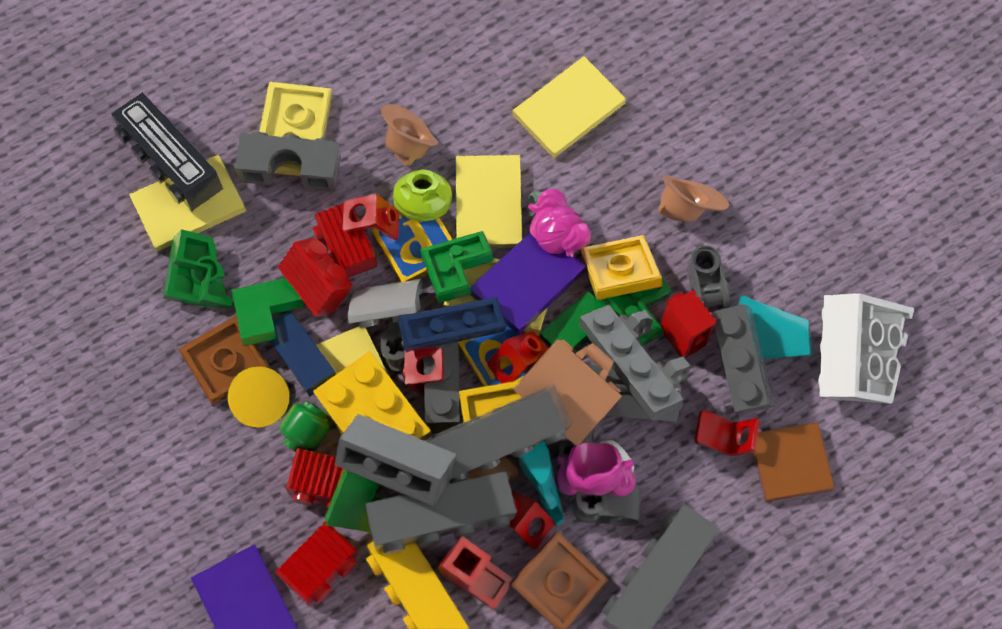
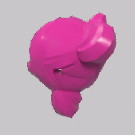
M548 189L543 191L536 205L530 203L528 206L536 214L531 222L529 231L537 239L538 244L548 253H566L567 257L574 258V253L586 247L589 243L591 236L589 227L583 223L581 217L571 207L567 206V199L559 190Z
M588 442L580 443L571 449L568 458L558 456L556 461L560 464L555 477L556 486L562 493L569 496L579 491L585 495H604L610 492L614 496L622 497L631 493L636 484V478L632 471L634 463L632 460L622 461L620 452L611 444L599 443L595 445Z

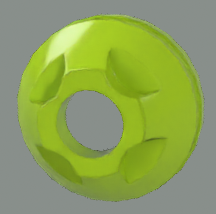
M429 170L412 171L402 176L394 187L393 204L395 208L398 209L402 216L413 221L435 220L443 216L449 210L452 203V192L448 181L438 173ZM418 180H427L432 185L427 189H418L413 184Z

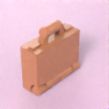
M557 339L513 390L521 397H525L554 384L571 420V425L564 433L571 442L578 446L622 397L619 394L621 390L609 381L607 383L605 381L612 367L613 360L594 343L574 354L572 352L573 348L565 340L562 339L560 341ZM585 355L602 369L599 374L582 361Z

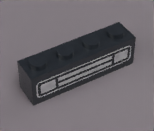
M143 92L111 113L117 125L113 128L115 134L123 144L129 142L133 146L131 150L141 164L147 161L151 166L149 167L151 174L159 184L164 181L169 186L167 190L177 204L184 202L193 211L223 190L216 170Z

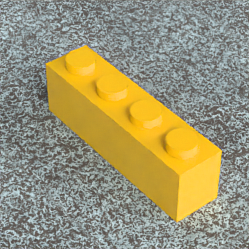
M373 542L367 545L370 556L365 559L375 576L383 574L389 585L384 590L394 607L401 604L407 613V616L402 618L408 629H469L416 543L404 545V551L390 555H384L383 550L375 552Z

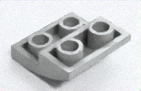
M422 279L355 290L349 304V323L359 322L360 327H369L380 324L379 319L392 317L393 322H398L399 316L418 312L421 309L419 295L424 292Z

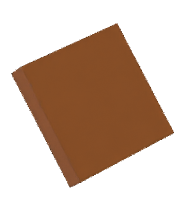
M237 315L178 349L212 406L228 397L230 384L240 372L251 367L270 368L255 344L243 346Z
M818 422L758 432L756 448L753 454L765 502L833 491L835 487Z
M555 532L509 585L555 629H568L609 580L559 532Z

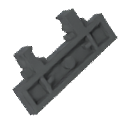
M610 305L580 316L579 326L591 342L613 360L611 368L652 421L682 408L684 399L676 389L679 388L680 382L689 378L688 373L691 366L684 357L670 360L665 366L661 362L654 363L638 342L640 336L651 332L653 319L646 310L633 313L629 317L626 315L618 317Z

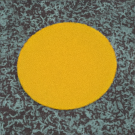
M248 368L240 372L230 384L228 390L229 408L235 418L247 426L259 428L272 425L287 410L289 404L288 386L282 376L270 368Z

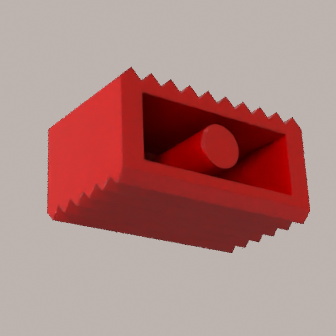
M341 203L328 210H323L321 213L317 212L315 214L317 226L312 227L315 238L326 245L330 257L334 259L338 266L344 269L346 277L350 278L378 266L376 256L364 229L351 232L343 230L344 203ZM354 209L352 213V221L358 222L360 221V219L357 215L356 210Z
M311 238L294 242L293 246L289 248L290 251L286 253L287 255L283 257L284 260L280 262L281 264L277 268L315 317L334 313L353 287V283L349 282L344 269L334 262V259L327 253L326 246L318 239Z
M690 291L685 295L683 292L675 294L666 302L667 306L666 311L662 315L661 327L664 330L663 334L677 354L686 359L707 346L716 319L711 318L712 313L708 312L707 307H703L704 302H700V297L696 296V291Z
M296 449L286 490L289 496H293L292 500L294 502L312 506L313 502L317 501L326 503V508H329L344 470L335 465L336 457Z
M325 521L275 572L307 606L313 601L319 604L331 592L332 587L330 584L339 575L342 578L346 577L356 567L358 562L355 559L358 557V552L333 526H327Z

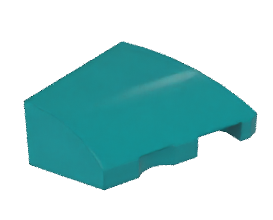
M739 296V305L746 304L752 309L764 359L813 354L810 320L758 302L748 296Z
M541 441L533 447L532 451L520 456L519 466L540 493L539 503L558 527L564 523L563 508L549 452L544 441Z

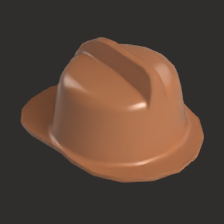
M383 105L381 112L388 124L385 145L405 166H410L414 160L422 159L430 146H437L438 141L432 136L426 124L417 115L398 105Z
M663 175V181L666 186L662 192L661 203L658 208L662 216L674 221L691 223L708 209L716 211L728 209L729 202L715 189L702 183Z

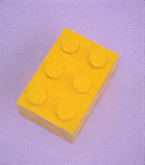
M370 351L313 391L342 433L345 432L357 414H360L423 441L432 436L429 428Z

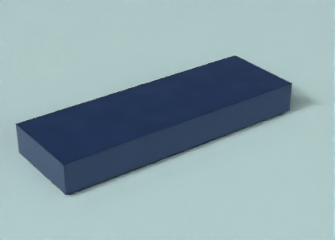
M497 297L399 316L398 325L406 352L503 333L506 330Z
M288 311L273 320L277 339L269 341L310 397L314 395L313 391L335 376L336 372L292 312Z

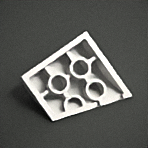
M859 293L824 295V307L822 309L823 332L820 344L821 374L818 380L820 387L819 397L892 404L901 368L896 358L897 351L900 346H906L908 334L902 332L905 318L912 319L914 308Z

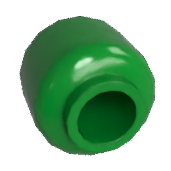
M307 400L304 404H294L279 426V431L286 437L283 444L295 452L296 449L315 451L331 428V424L327 420L329 414Z

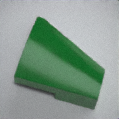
M183 229L173 237L163 293L164 299L197 306L232 307L233 301L226 294L222 281L225 275L222 266L216 259L217 249L212 237Z

